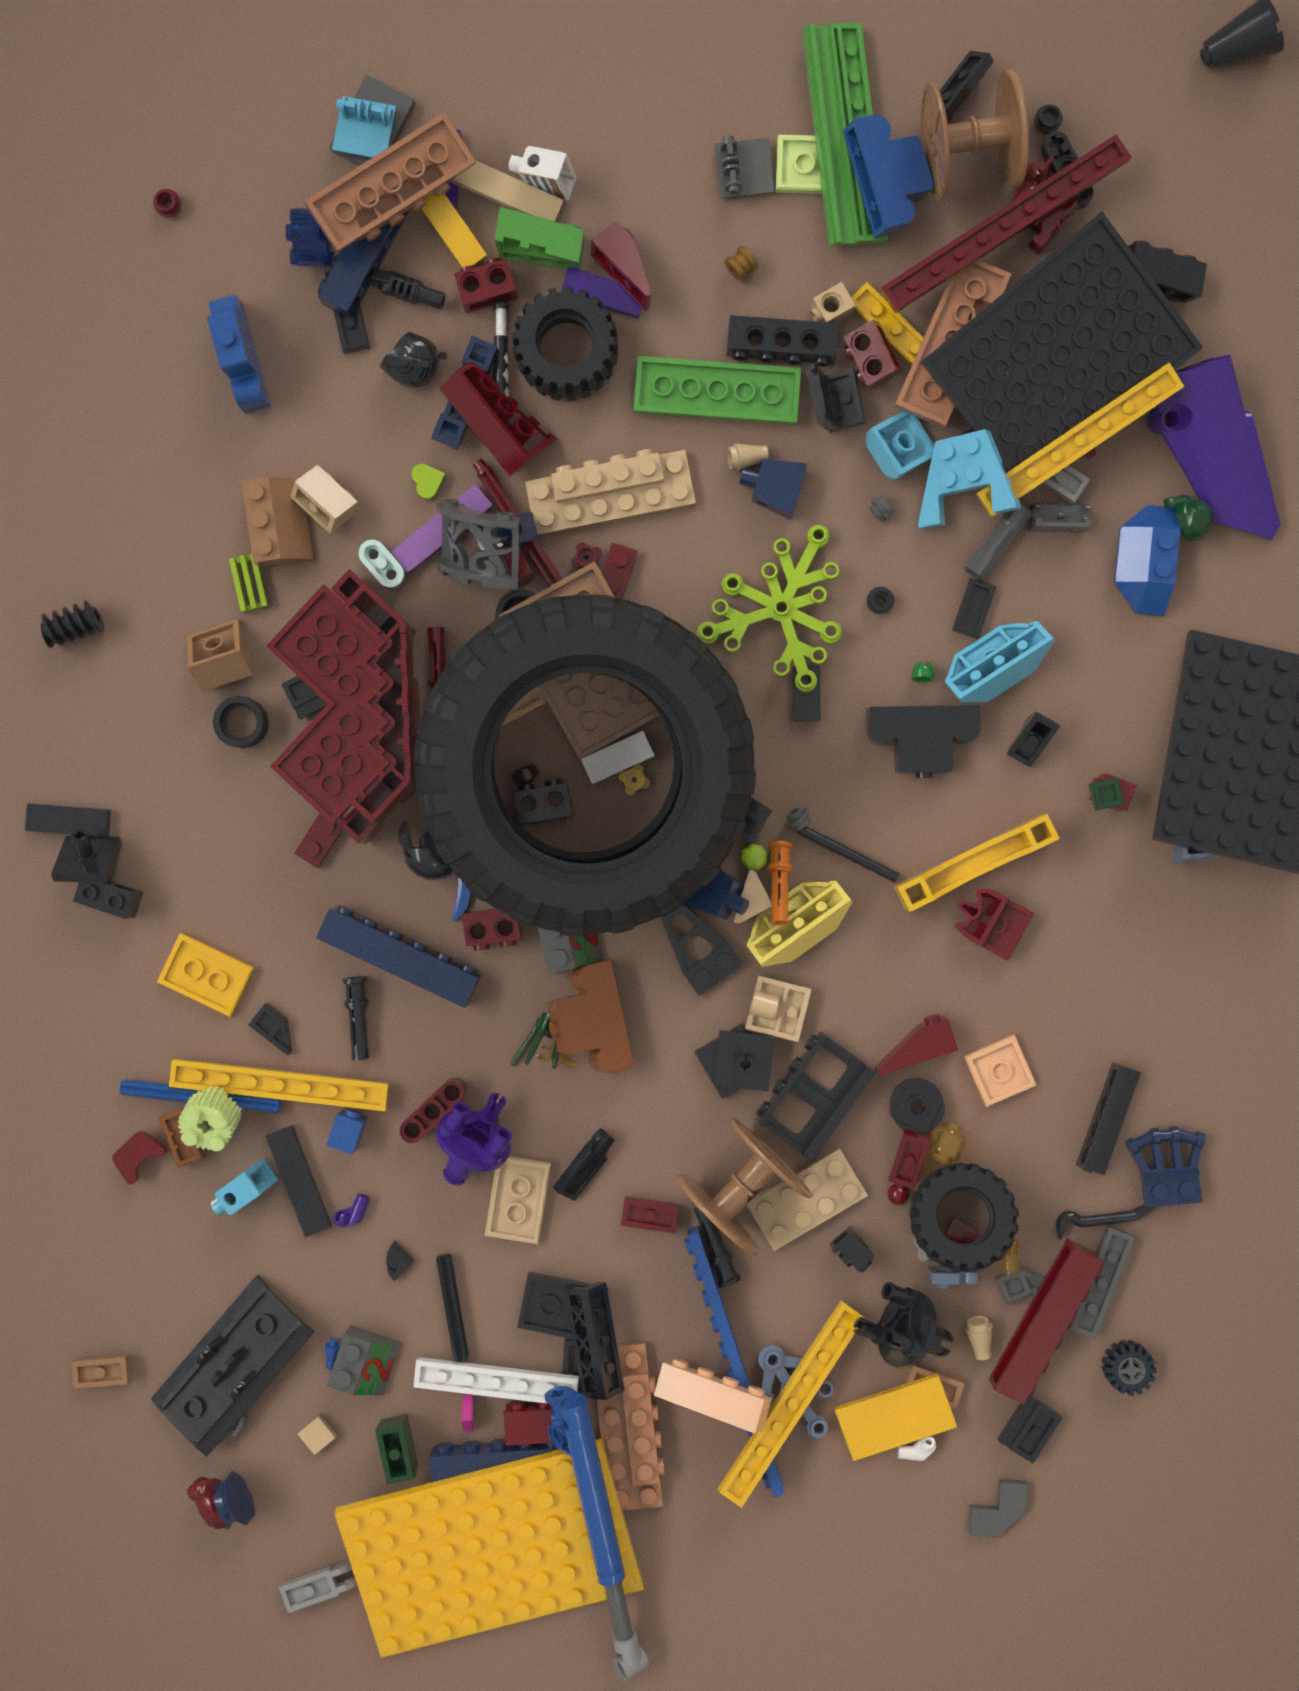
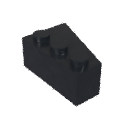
M1134 241L1133 244L1128 246L1168 301L1187 303L1202 296L1207 263L1197 261V258L1191 255L1181 256L1175 254L1169 248L1150 246V243L1147 241Z

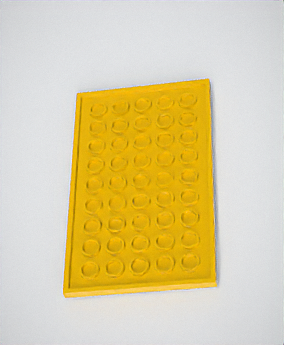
M601 1438L596 1440L625 1571L622 1585L624 1594L627 1595L644 1590V1582ZM561 1450L336 1507L334 1514L381 1658L607 1600L605 1587L598 1582L571 1457Z

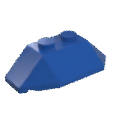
M1147 505L1119 528L1114 583L1131 605L1135 614L1161 617L1165 615L1175 586L1181 530L1177 521L1175 507L1165 508L1164 506Z

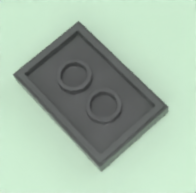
M368 75L364 77L354 97L396 106L389 147L396 143L416 104L413 98ZM334 138L329 146L331 152L359 166L371 159L369 157L333 151Z

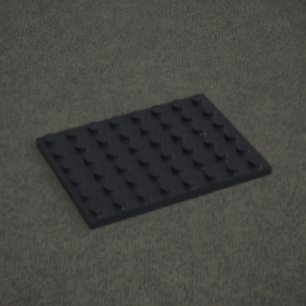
M1101 211L920 363L973 432L984 429L991 432L1003 461L1001 464L1005 473H1007L1167 363H1170L1175 371L1200 351L1203 346Z
M1190 630L1187 633L1152 840L1299 874V654L1196 630Z

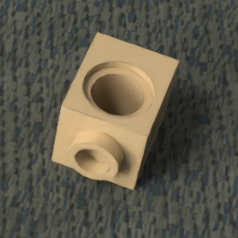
M840 282L813 298L810 314L816 322L838 323L852 315L856 305L843 283ZM832 303L836 305L838 310L828 312L825 310L824 305Z

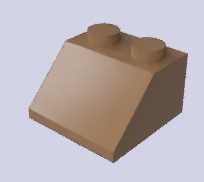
M238 619L187 635L188 669L201 692L217 689L222 685L241 681L253 675L252 657Z

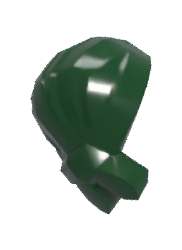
M1184 494L1163 499L1165 508L1175 507L1179 527L1188 542L1201 540L1209 533L1213 521V513L1211 507L1205 501L1191 499L1190 496Z

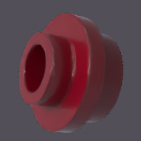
M162 189L155 194L153 205L159 215L170 218L177 215L180 211L181 199L175 191ZM167 201H172V204H171L170 207H168V208H165V207H164V204H165Z

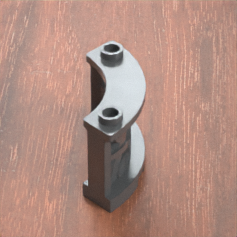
M442 499V503H437V511L442 515V557H437V571L442 576L451 574V580L464 584H470L471 580H476L482 583V587L518 590L519 517H514V513L497 512V515L474 511L467 508L465 504L458 503L457 499ZM498 528L513 530L511 548L499 549L497 544L505 542L508 536L499 537L497 534ZM467 529L474 534L485 549V551L476 553L471 558L470 563L466 550L459 542ZM512 553V572L509 571L503 554ZM488 556L490 560L483 561L486 564V568L482 566V559Z

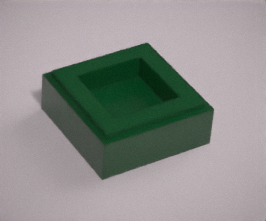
M1118 777L1089 783L1094 811L1124 804Z

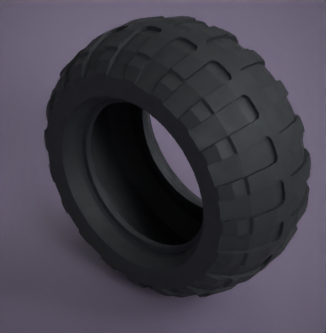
M570 595L546 598L522 606L495 619L463 645L441 673L427 698L415 744L414 762L418 805L438 854L445 864L447 863L457 877L466 885V888L482 902H487L517 923L529 927L532 925L546 930L557 931L562 935L582 936V934L612 932V934L622 933L657 917H665L679 909L685 900L693 896L702 886L706 887L715 878L732 847L738 843L746 825L745 818L749 809L751 795L754 794L756 785L753 728L738 693V687L728 670H725L718 658L708 649V646L701 638L675 620L667 617L664 613L646 605L607 595ZM568 674H604L624 681L636 688L660 713L670 734L673 746L674 770L672 783L659 813L635 837L618 846L602 851H566L534 838L511 816L502 801L495 780V745L500 728L508 713L534 688L544 682Z

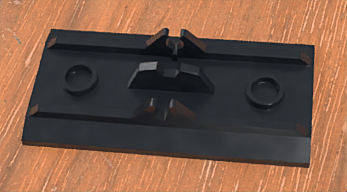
M257 1275L152 1396L151 1400L184 1437L207 1457L315 1331L299 1319L269 1289L261 1277Z

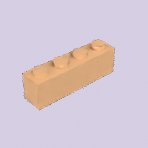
M673 1358V1361L662 1364L654 1396L752 1433L764 1430L772 1397L764 1395L765 1390L755 1386H749L748 1388L739 1386V1381L731 1377L723 1376V1379L713 1376V1371L698 1367V1370L688 1367L689 1362Z

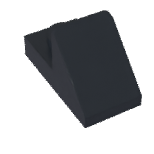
M1037 711L1025 719L1023 728L1008 748L1007 755L1031 767L1060 728V725Z

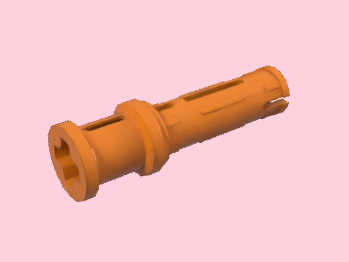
M779 840L768 843V850L770 851L768 872L772 875L771 924L781 926L789 923L788 875L792 872V865L789 864V851L792 850V844L788 841ZM779 888H781V906H779Z

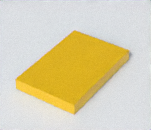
M180 933L157 983L232 1017L255 967L191 936Z

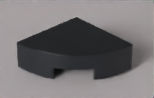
M396 1241L390 1246L386 1257L387 1271L393 1281L414 1260Z

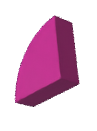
M463 1394L461 1422L464 1432H473L475 1430V1417H473L475 1401L473 1394Z

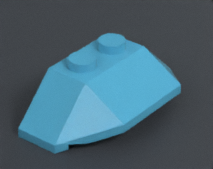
M1038 621L1030 622V624L1000 625L954 655L945 683L960 702H989L1034 673L1054 643V638Z

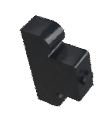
M980 705L869 707L866 709L867 736L869 740L875 745H885L894 740L895 772L898 774L915 773V777L919 779L932 778V773L952 771L953 741L958 744L969 743L980 734Z

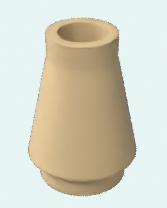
M734 443L733 446L727 448L728 466L730 469H736L737 471L762 463L763 459L769 458L766 445Z
M985 1316L969 1318L965 1327L977 1360H987L992 1357L993 1326Z

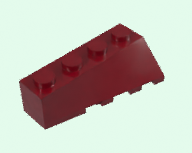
M473 361L457 369L440 388L447 400L458 411L509 476L525 467L557 440L551 432L548 435L545 434L538 427L540 422L532 415L528 418L517 408L519 403L515 399L504 396L499 392V385Z

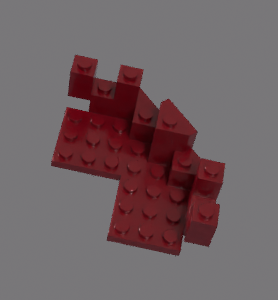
M349 569L331 590L323 584L266 645L271 652L327 703L326 707L270 767L333 825L353 805L355 808L344 818L339 826L358 844H367L385 825L382 821L398 803L404 804L417 791L414 750L416 735H418L420 725L419 681L414 678L412 642V636L417 631Z

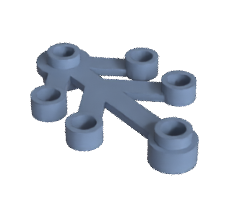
M772 1344L763 1347L758 1354V1363L764 1370L761 1389L765 1390L764 1395L769 1394L772 1397L770 1407L775 1400L774 1395L771 1393L774 1376L776 1375L781 1382L780 1393L791 1377L784 1367L796 1368L802 1360L799 1357L784 1355L780 1347ZM776 1355V1362L769 1364V1356ZM825 1379L823 1384H828V1391L822 1393L819 1388L817 1393L821 1397L828 1398L833 1394L834 1387L831 1382ZM808 1405L802 1414L806 1419L805 1430L811 1437L820 1439L827 1434L828 1423L821 1415L815 1414L810 1405ZM817 1423H821L822 1429L819 1432H814V1426Z

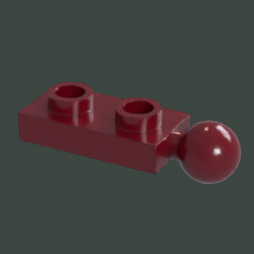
M904 1129L888 1180L896 1183L891 1185L887 1192L888 1199L892 1204H905L909 1199L907 1187L915 1189L930 1145V1137Z

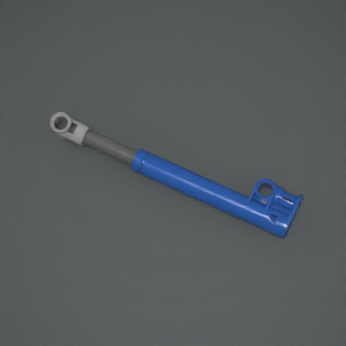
M558 1386L548 1390L544 1396L545 1401L551 1405L552 1424L548 1426V1434L553 1445L571 1457L598 1582L605 1587L615 1632L613 1643L617 1657L612 1661L613 1668L618 1678L625 1683L647 1669L649 1661L644 1650L639 1646L637 1632L631 1626L622 1585L625 1571L587 1399L583 1394L570 1387Z

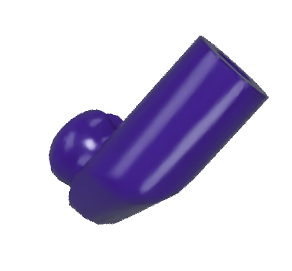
M358 1193L352 1207L337 1211L334 1214V1224L340 1227H348L359 1223L364 1216L370 1197Z

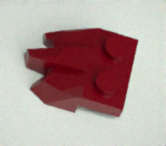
M978 889L975 891L978 899L977 904L962 900L956 905L967 916V921L958 922L954 927L970 941L1009 961L1035 913L992 889Z

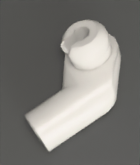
M933 1436L918 1440L912 1446H899L897 1457L898 1459L924 1461L936 1449V1440Z

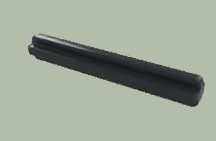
M449 1253L438 1255L436 1262L453 1359L455 1362H463L468 1359L469 1353L452 1256Z

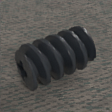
M85 600L83 610H81L78 604H73L74 613H71L67 607H63V616H60L54 610L52 611V620L46 614H42L41 633L47 646L53 648L55 644L58 646L63 645L65 640L72 642L75 640V636L81 639L85 637L86 633L94 635L96 630L104 632V622L98 609L94 606L92 607Z

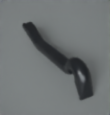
M1141 1205L1130 1211L1082 1217L1074 1211H1064L1056 1220L1057 1238L1062 1240L1066 1228L1065 1224L1069 1219H1073L1074 1225L1077 1227L1131 1222L1141 1219L1157 1207L1147 1208Z

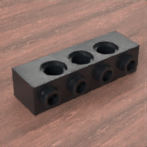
M730 315L726 356H732V359L737 361L759 358V361L764 363L786 360V363L791 365L813 362L818 367H828L830 364H835L837 358L840 323ZM758 336L762 339V343L752 345L749 343L748 338ZM785 338L789 341V345L787 347H779L775 340ZM812 340L816 343L817 347L807 349L803 346L802 342Z

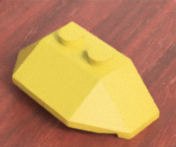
M837 881L803 882L788 892L789 923L781 926L771 924V907L760 912L752 928L747 947L762 967L792 962L837 930L852 901Z

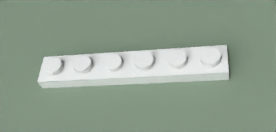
M423 1357L416 1359L414 1376L415 1388L547 1403L544 1398L545 1393L554 1387L567 1386L578 1392L579 1376Z

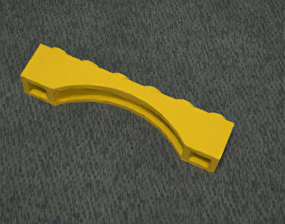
M1040 814L893 887L905 911L911 912L990 870L1034 852L1060 838L1048 814Z

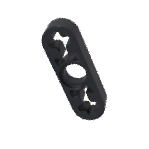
M1052 131L1045 137L1041 146V152L1046 161L1051 155L1054 156L1050 166L1053 175L1060 171L1061 165L1071 164L1078 159L1069 139L1063 132ZM1052 141L1054 144L1059 143L1061 145L1058 151L1056 148L1050 149L1049 146ZM1092 186L1084 191L1083 200L1080 196L1078 197V209L1086 207L1092 199L1094 193Z

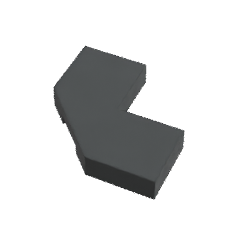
M1017 1267L996 1276L995 1279L1006 1304H1009L1031 1294L1034 1298L1045 1277L1025 1268Z
M999 1479L997 1506L970 1505V1536L999 1537L1026 1513L1027 1482Z

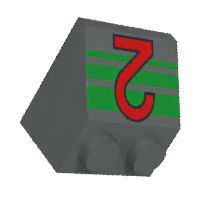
M538 927L548 974L603 960L598 934L568 936L559 934L557 931Z
M350 1325L343 1336L327 1387L351 1395H384L402 1342Z

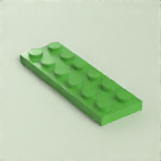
M638 356L633 411L639 414L797 425L801 368Z

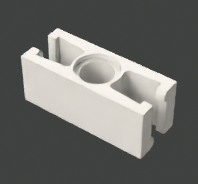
M641 731L584 757L581 761L591 783L595 784L655 755L644 731Z

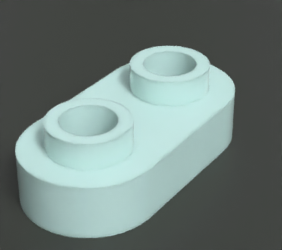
M377 540L365 541L359 548V558L384 587L388 589L400 587L405 580L403 567L381 542ZM378 551V557L374 560L370 559V553ZM390 571L396 572V578L393 580H389L387 577Z

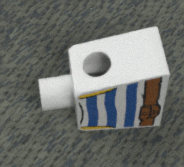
M528 146L523 157L513 154L509 161V171L520 174L523 182L561 198L565 202H569L577 176L567 153Z

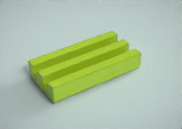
M252 553L247 556L241 555L238 558H229L241 612L244 613L269 607L261 568L253 563ZM250 561L252 562L254 570V575L261 601L260 603H256V598L247 562ZM238 564H241L250 605H247Z

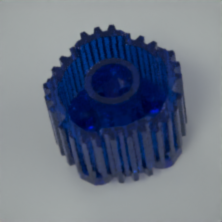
M308 208L290 209L291 224H286V240L292 242L293 249H290L291 265L307 267L331 266L334 251L329 250H331L332 244Z

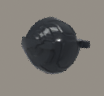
M408 332L397 342L391 354H387L384 357L380 368L399 384L409 388H420L427 385L434 378L438 370L439 360L447 359V353L437 351L436 346L427 338L413 332Z

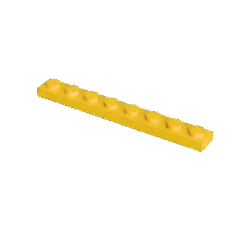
M1167 363L1009 470L1006 476L1011 480L1012 484L1010 486L1015 498L1019 499L1182 389L1184 385L1171 364ZM991 486L984 487L976 495L990 517L997 513H993Z
M175 1058L171 1062L169 1087L202 1091L210 1086H213V1088L218 1086L220 1090L224 1088L227 1094L386 1111L390 1083Z
M840 1300L770 1407L764 1430L753 1433L717 1488L719 1493L741 1508L743 1507L854 1336V1329H858L854 1328V1323L859 1317H863L861 1314Z

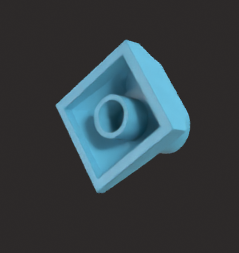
M905 411L872 427L866 433V446L884 475L892 480L902 478L906 473L932 459L933 442L917 417Z

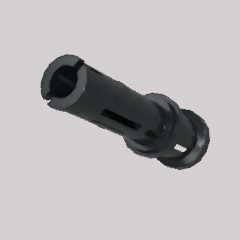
M367 976L342 978L343 983L346 985L347 1000L344 1001V1006L349 1011L352 1060L369 1059L365 1008L368 1007L369 1001L365 997L364 984L367 981Z
M697 1206L694 1207L693 1210L711 1255L709 1263L711 1266H714L719 1279L717 1282L718 1287L723 1288L737 1283L741 1280V1276L736 1273L731 1260L733 1254L730 1250L726 1249L719 1228Z

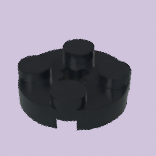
M907 1078L898 1084L890 1095L889 1113L902 1130L906 1129L920 1134L937 1127L944 1116L945 1105L939 1089L928 1080ZM921 1099V1104L924 1106L923 1110H917L915 1113L911 1112V1101Z

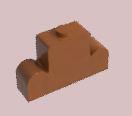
M601 960L575 968L571 975V983L576 990H579V994L551 1000L548 1003L552 1021L549 1022V1030L551 1036L556 1040L559 1054L574 1055L591 1050L588 1056L590 1066L595 1071L603 1073H614L633 1068V1058L611 960Z

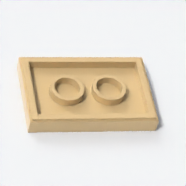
M509 1155L506 1163L495 1170L485 1236L539 1244L552 1162Z

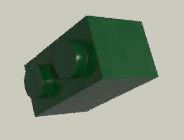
M408 1414L381 1419L375 1432L386 1484L389 1485L414 1479L419 1466Z

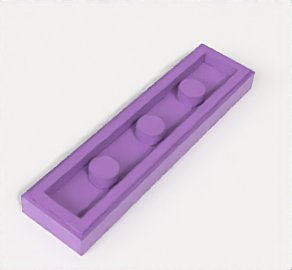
M476 484L457 498L458 503H463L467 508L474 511L486 513L493 508L491 502ZM438 513L391 551L408 574L412 573L442 548V515Z

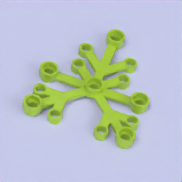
M815 525L808 531V545L796 569H794L789 554L790 543L788 540L780 538L775 541L773 550L779 556L788 583L783 594L777 579L778 569L774 563H766L761 569V575L767 581L771 596L744 584L743 579L738 574H728L722 580V590L725 595L729 597L742 595L766 608L744 614L729 607L724 599H717L712 604L714 615L730 620L718 624L704 622L697 630V636L706 645L714 644L718 640L719 635L733 631L725 639L724 647L727 652L736 653L740 649V641L749 625L769 618L780 622L787 646L781 658L774 663L773 672L778 677H785L789 673L790 663L793 659L798 673L795 677V686L802 693L812 692L817 684V677L814 672L808 670L804 656L809 658L813 664L821 665L826 661L827 653L822 647L813 648L799 641L792 620L818 632L821 641L827 645L836 644L842 634L838 623L834 621L824 623L797 610L811 604H823L827 597V592L823 587H814L811 593L793 598L799 588L823 580L832 581L838 577L839 567L833 562L826 563L823 569L806 574L817 550L824 548L829 541V531L822 525ZM820 531L824 537L818 540L814 538L813 534ZM778 544H785L787 549L784 552L778 551L776 548ZM770 567L774 569L775 573L772 576H767L764 570ZM829 567L836 570V573L832 576L826 573V569ZM730 580L738 582L735 588H730L727 584ZM820 591L824 597L821 600H817L813 594ZM718 604H723L726 609L723 612H717L715 607ZM778 604H785L787 607L786 611L779 612L776 608ZM832 627L836 630V634L828 636L826 629ZM711 628L713 634L707 637L703 634V630ZM728 641H737V647L729 648L727 646ZM821 652L824 658L819 661L815 660L813 654ZM779 664H784L787 670L780 673L776 670V667ZM809 676L811 683L804 685L801 682V678Z

